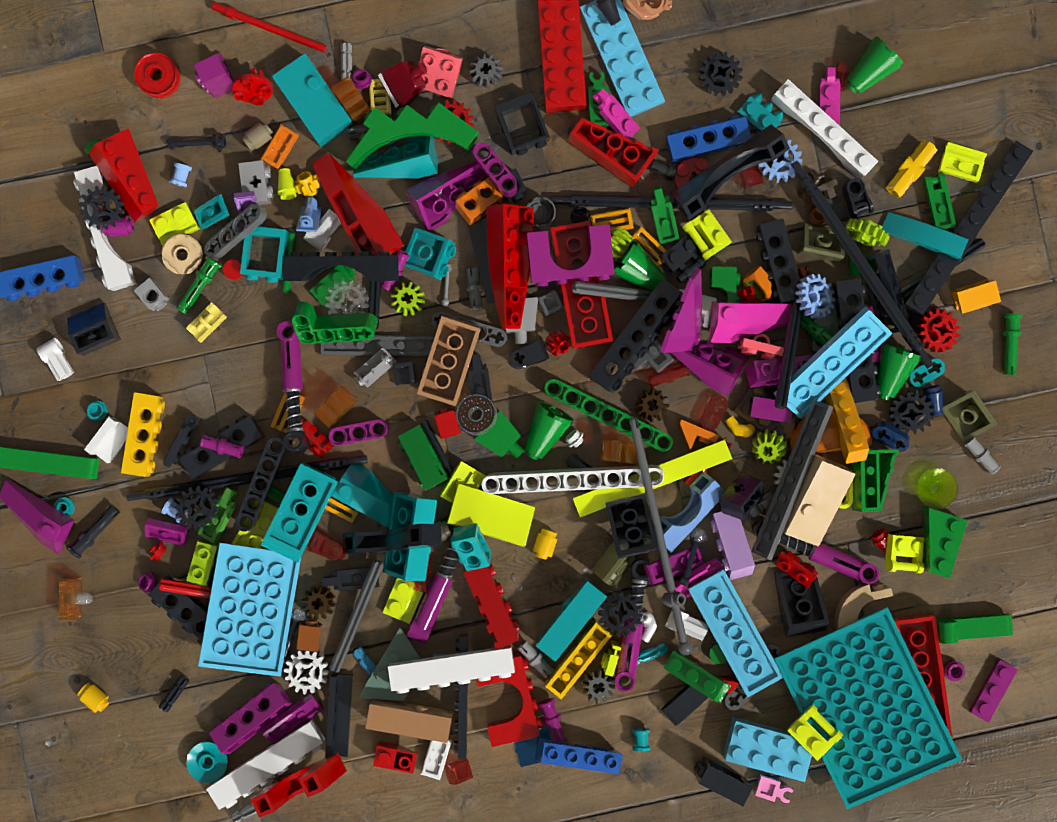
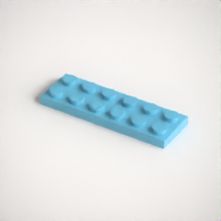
M597 0L581 6V14L622 107L633 117L665 103V99L621 0H615L621 21L613 26H610L609 22L598 10Z
M865 306L792 375L787 407L802 419L808 413L812 400L820 402L880 346L892 332Z
M724 569L687 588L747 697L783 678Z

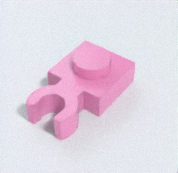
M760 774L754 794L775 802L777 796L782 802L789 803L790 800L783 797V794L786 791L793 793V790L789 786L780 787L781 782L779 780Z

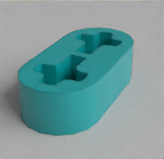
M936 358L931 359L933 364L939 365L937 368L938 372L932 371L929 373L927 370L930 368L927 369L924 364L918 366L908 377V383L913 387L926 385L944 373V362ZM915 373L917 375L924 373L925 376L920 378V383L918 381L914 382Z

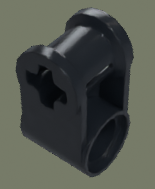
M854 178L843 185L842 192L849 214L853 220L862 214L874 212L872 201L861 179ZM850 184L857 186L856 194L850 191Z
M541 339L513 351L509 361L514 369L519 370L549 359V355ZM516 355L524 358L522 364L513 361Z

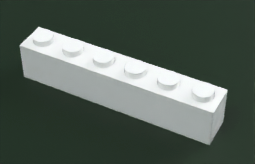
M509 645L498 650L496 648L390 663L388 665L391 691H397L400 694L409 692L410 688L426 690L430 688V685L447 687L450 686V682L458 681V684L470 683V679L478 678L479 681H487L491 679L490 676L499 675V678L511 677V673H515L512 647Z
M312 718L274 745L272 744L210 784L206 790L219 810L223 807L228 809L237 803L236 799L242 795L244 798L255 791L253 788L260 784L262 787L272 780L271 776L277 773L279 776L289 769L288 765L291 763H300L306 758L305 754L312 751V753L320 750L326 738Z

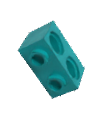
M474 523L454 528L451 546L453 549H456L459 561L464 565L465 569L470 571L490 566L491 550L478 524Z

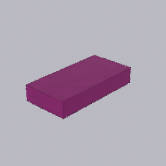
M752 397L749 417L791 423L792 411L788 407H785V409L776 408L774 405L775 400Z

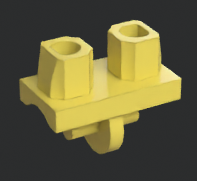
M211 302L186 329L202 343L227 316Z

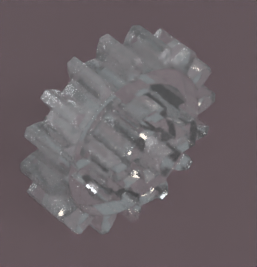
M343 278L342 284H338L335 281V288L328 287V291L331 293L325 294V299L329 300L325 302V307H330L328 314L366 313L364 308L369 307L368 302H366L369 300V296L365 294V287L360 289L359 281L353 284V279H350L349 283H346ZM341 290L339 296H335L336 293ZM345 294L347 295V298L350 302L349 307H347V304L344 301ZM356 305H359L358 308L353 311L354 307Z

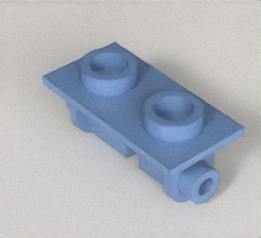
M312 196L305 199V206L301 208L296 231L317 232L322 207H317V201Z

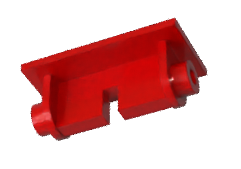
M303 419L301 426L309 441V449L315 456H320L323 459L326 452L333 448V445L323 433L315 437L314 434L318 429L308 420L305 421Z
M786 550L781 552L775 565L809 588L819 574L816 572L817 569L806 562L802 565L799 564L801 559L791 553L790 550L788 552Z

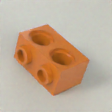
M489 178L484 181H478L473 185L472 190L469 192L464 191L456 198L455 208L470 226L487 214L488 206L502 204L503 196ZM489 192L491 196L484 198L481 196V193ZM472 203L475 208L467 209L465 204Z

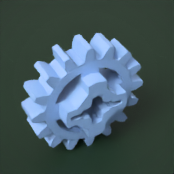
M790 139L787 141L790 149L774 161H769L772 166L771 168L767 162L759 164L758 168L764 169L762 175L769 174V181L774 177L777 183H779L780 178L787 182L788 176L791 178L795 177L791 164L797 160L802 164V159L799 158L802 152H796L798 145L791 146ZM789 152L791 153L793 159L789 158ZM780 157L783 158V161L777 162Z
M811 274L800 280L801 283L797 284L799 291L795 292L799 296L796 302L801 303L799 309H805V316L810 315L811 319H819L831 313L830 310L834 309L831 303L836 301L832 297V294L835 292L833 290L830 291L831 283L826 284V278H821L820 274L815 276Z

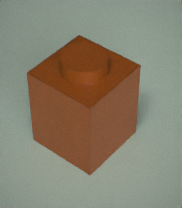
M306 620L305 623L300 624L297 650L317 652L320 649L323 625H319L318 621Z

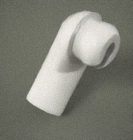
M643 612V617L640 620L645 629L642 632L641 639L649 643L657 628V624L650 612Z

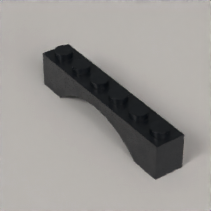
M770 124L671 194L678 209L690 220L707 207L715 192L730 178L752 166L774 161L790 149L784 134Z
M378 251V256H372V252H360V256H355V252H342V256H337V252H325V256H320V252H308V256H303V252H291L290 257H283V281H312L319 273L335 265H343L355 269L369 281H399L398 255H390V251Z
M414 524L392 530L344 533L343 554L363 555L442 546L441 524Z

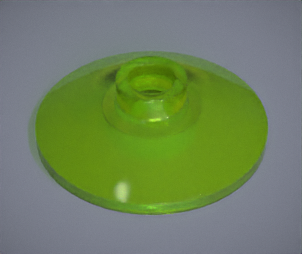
M930 469L924 472L917 482V495L920 501L927 507L933 509L945 508L957 496L958 486L956 479L950 472L944 469ZM933 485L938 486L937 492L932 491Z

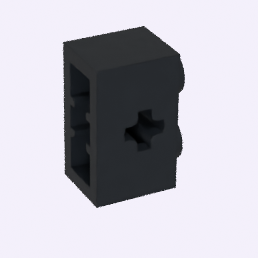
M740 473L731 482L729 488L720 496L719 502L722 513L744 520L764 495L762 479Z

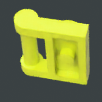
M710 210L702 213L682 227L685 232L689 233L701 250L704 260H707L732 243Z
M888 534L885 569L888 572L903 570L913 571V573L917 574L923 573L924 564L922 559L925 538ZM896 556L912 557V563L897 562Z
M812 704L787 731L818 761L842 738L843 733L840 730H836L817 711L818 708ZM810 717L830 735L827 740L807 722Z

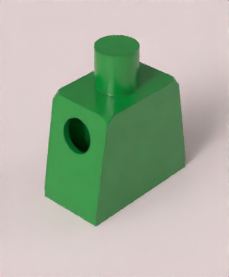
M501 411L495 415L491 425L481 431L474 439L501 457L508 451L517 459L524 451L516 443L521 435Z

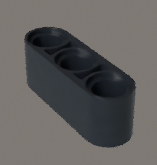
M687 684L662 707L661 711L676 726L706 701L708 697Z

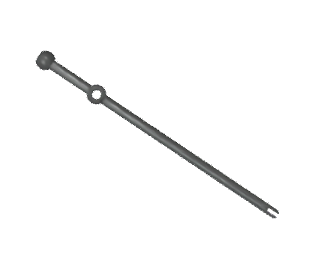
M631 417L629 422L668 593L663 594L662 601L668 607H672L679 638L677 651L683 656L689 655L693 651V645L687 640L680 606L685 604L686 598L684 594L676 591L638 420L636 417Z

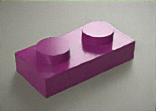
M147 518L145 522V537L185 546L187 542V528L179 524Z

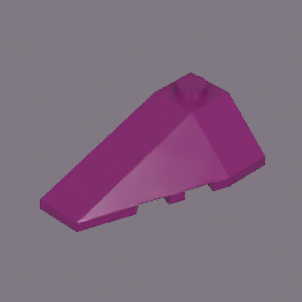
M475 161L423 180L405 192L412 209L426 230L430 232L450 218L449 215L455 209L456 198L462 192H469L473 189L472 187L480 180L484 181L488 177Z
M699 268L694 271L680 300L682 303L674 314V322L671 328L668 329L660 351L663 353L690 351L693 345H698L702 338V334H700L702 328L701 269Z
M710 342L694 344L690 351L671 352L709 387L726 396L729 395L750 359V357L732 348L725 347V349L713 347L714 343Z
M9 479L5 480L0 492V499L43 546L56 554H60L74 519Z

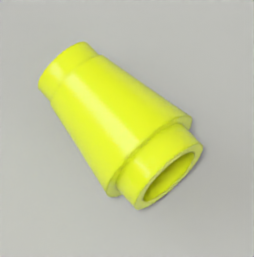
M283 168L278 170V195H280L282 200L296 198L297 190L290 169Z

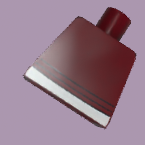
M404 61L378 74L395 108L409 106L426 87L422 75L427 72V67L422 62L415 65L413 61Z

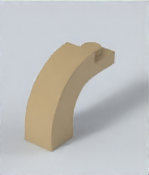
M862 583L851 588L844 594L836 607L834 629H839L858 620L861 608L868 602L893 596L891 587L877 584L873 585L872 589H870L869 584Z

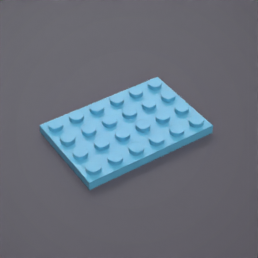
M219 542L198 666L281 677L301 558L297 563L272 550Z

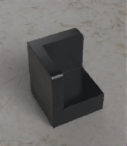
M413 362L392 364L396 385L417 383Z

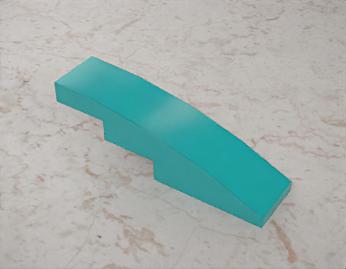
M890 212L887 213L882 225V230L890 236L917 247L920 245L937 253L942 252L956 259L961 258L969 240L929 224Z

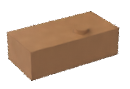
M445 314L441 315L417 394L456 406L481 326Z
M372 699L369 705L365 729L447 743L454 711L396 700Z

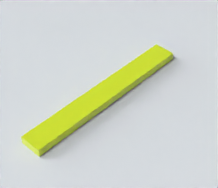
M722 440L658 465L664 471V479L660 485L653 486V489L731 460L732 457L726 441ZM657 471L650 472L651 479L658 480L660 473ZM638 473L629 476V479L632 481H637L640 478ZM645 488L595 489L573 498L579 516L583 517L606 508V502L645 493Z

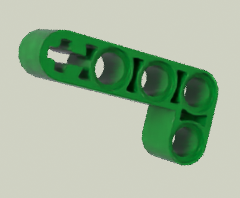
M303 301L296 305L292 317V324L296 335L305 344L371 340L375 335L378 323L376 316L370 313L316 316L314 307L310 303Z
M1010 613L936 618L939 643L954 644L963 639L1013 635L1012 614Z

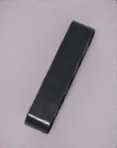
M281 436L273 437L266 443L236 518V527L240 531H249L258 522L287 450L283 443L284 438ZM276 440L281 443L282 448L280 451L273 449V441ZM267 459L274 463L273 470H268L265 467ZM259 478L265 480V489L258 487L257 480ZM251 497H254L258 500V507H252L250 505L249 501ZM243 516L250 518V526H245L242 523Z

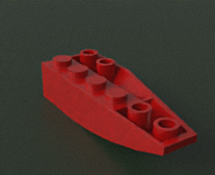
M330 153L325 154L312 163L334 211L359 256L360 252H372V256H378V251H390V254L405 246L385 210Z
M509 204L487 207L489 271L502 329H521L530 276L526 233L534 232V207Z

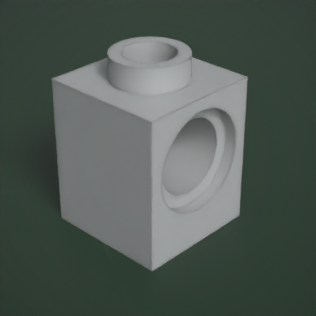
M148 278L134 290L147 308L152 311L161 310L167 305L166 301L170 299L158 283L151 278ZM156 291L157 298L154 301H150V293Z

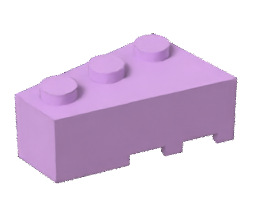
M722 512L714 513L710 525L713 533L716 532L717 548L722 553V564L724 570L727 571L729 580L752 575L755 563L741 520Z

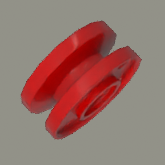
M155 52L146 54L139 59L135 66L134 77L136 84L151 97L162 99L171 96L177 91L180 85L181 74L178 66L166 55ZM160 71L161 77L154 80L155 73Z

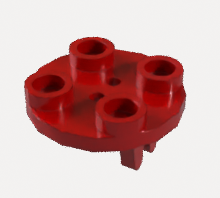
M251 68L249 74L241 75L233 81V98L238 101L252 103L255 106H262L264 101H267L272 96V83L264 77L262 70H259L257 74L255 68Z

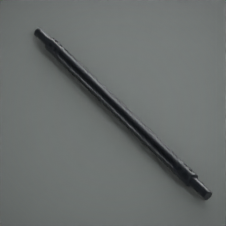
M798 160L793 162L791 167L802 181L800 184L913 353L916 352L917 355H920V359L927 369L933 366V362L923 349V343L811 176L808 177Z
M571 194V196H551V201L554 204H571V206L651 208V199H655V196ZM669 197L673 209H678L673 198ZM711 198L704 210H792L793 202L773 201V199Z
M367 455L351 458L344 456L306 464L324 472L346 469L350 465L368 463ZM300 464L279 467L275 479L295 476ZM255 471L146 488L145 491L127 493L126 498L127 501L152 500L181 495L182 492L187 494L189 493V487L196 491L197 486H200L203 491L205 488L212 490L250 484ZM259 478V479L257 480V482L265 481L264 479H261V478Z

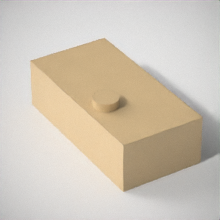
M814 454L783 533L819 546L856 474L842 464Z

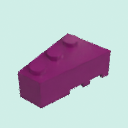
M221 52L194 64L196 69L194 75L198 83L202 85L203 89H206L208 94L212 93L215 98H218L232 91L234 79Z

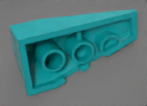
M433 137L406 138L407 142L397 147L393 144L389 146V150L382 154L376 152L366 157L357 169L354 168V178H422L437 174L438 158Z
M360 464L350 465L332 496L389 528L394 496L370 470Z

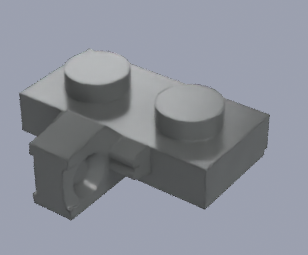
M643 334L639 335L635 339V341L639 342L642 339ZM656 340L651 342L647 347L648 350L645 356L641 359L639 358L634 365L637 371L644 366L649 368L652 365L659 373L672 363L674 359L669 353L660 351L662 344Z

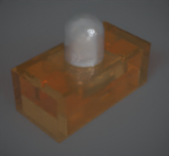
M82 577L59 579V620H77L82 618V605L90 604L93 601L91 593L82 592Z

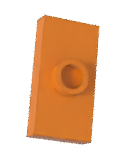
M280 125L262 155L261 160L280 170L299 135Z

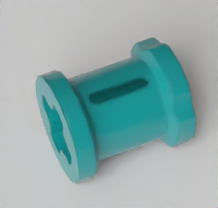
M644 727L633 728L634 746L632 750L650 751V746L648 745L650 729Z

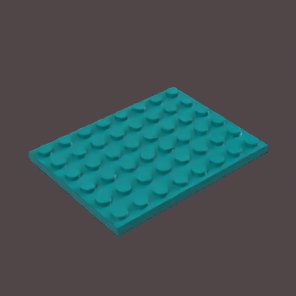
M888 607L774 657L801 715L808 707L814 704L818 708L817 711L836 730H840L843 733L842 738L822 756V759L847 809L962 760ZM812 717L807 720L825 740L830 737Z

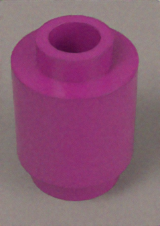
M128 215L119 216L122 221L115 220V228L110 224L106 231L104 226H102L104 235H109L110 237L130 236L131 232L134 231L133 219H130ZM110 218L103 219L102 222L108 221Z

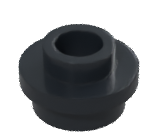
M585 207L574 208L570 215V219L574 223L590 221L591 218L588 209Z

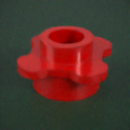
M160 541L158 544L155 542L148 552L151 554L150 560L154 558L158 561L167 549L163 545V541Z

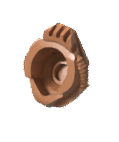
M623 0L625 8L639 20H652L658 17L662 11L672 8V0Z

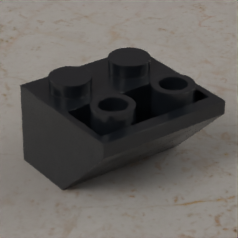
M105 302L67 318L68 335L78 355L85 356L121 340Z

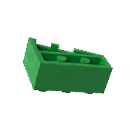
M421 425L398 436L400 441L397 443L402 452L406 451L409 457L407 462L412 470L415 469L418 475L416 478L421 488L424 487L426 491L449 479Z
M899 449L869 450L866 460L851 463V471L856 474L853 479L852 511L876 512L882 510L888 490L887 484L890 474L893 473L894 468L892 467L895 457L898 456Z
M922 507L925 538L923 549L924 571L950 579L968 520Z

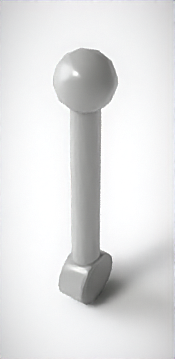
M447 264L449 270L447 275L445 276L444 298L441 301V304L443 306H447L449 304V300L447 298L449 272H451L452 270L450 264Z

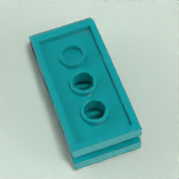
M302 462L261 546L298 563L339 479ZM306 486H315L317 490L316 494H308L306 492ZM300 503L305 504L307 512L300 513L297 510V505Z

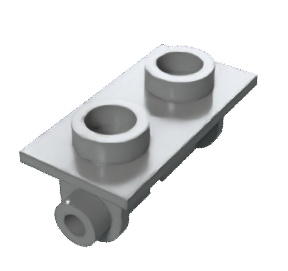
M382 347L354 372L358 377L357 382L361 386L365 385L368 388L397 361Z

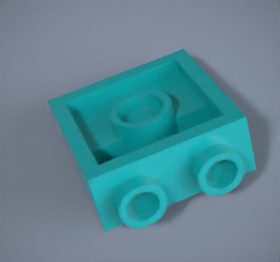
M415 228L406 249L410 256L404 267L441 281L442 277H445L448 273L449 267L447 263L449 258H453L456 253L455 243L450 239Z

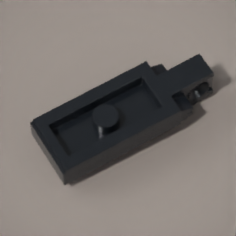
M480 354L472 355L473 366L468 367L471 396L485 397L493 405L487 364L481 363ZM478 406L473 407V411L482 410V408Z
M188 413L163 460V465L169 468L172 463L176 465L181 456L178 451L181 445L185 447L190 439L188 432L197 428L198 417Z
M370 567L333 571V576L322 578L323 586H334V590L339 591L362 589ZM379 577L374 588L380 587Z

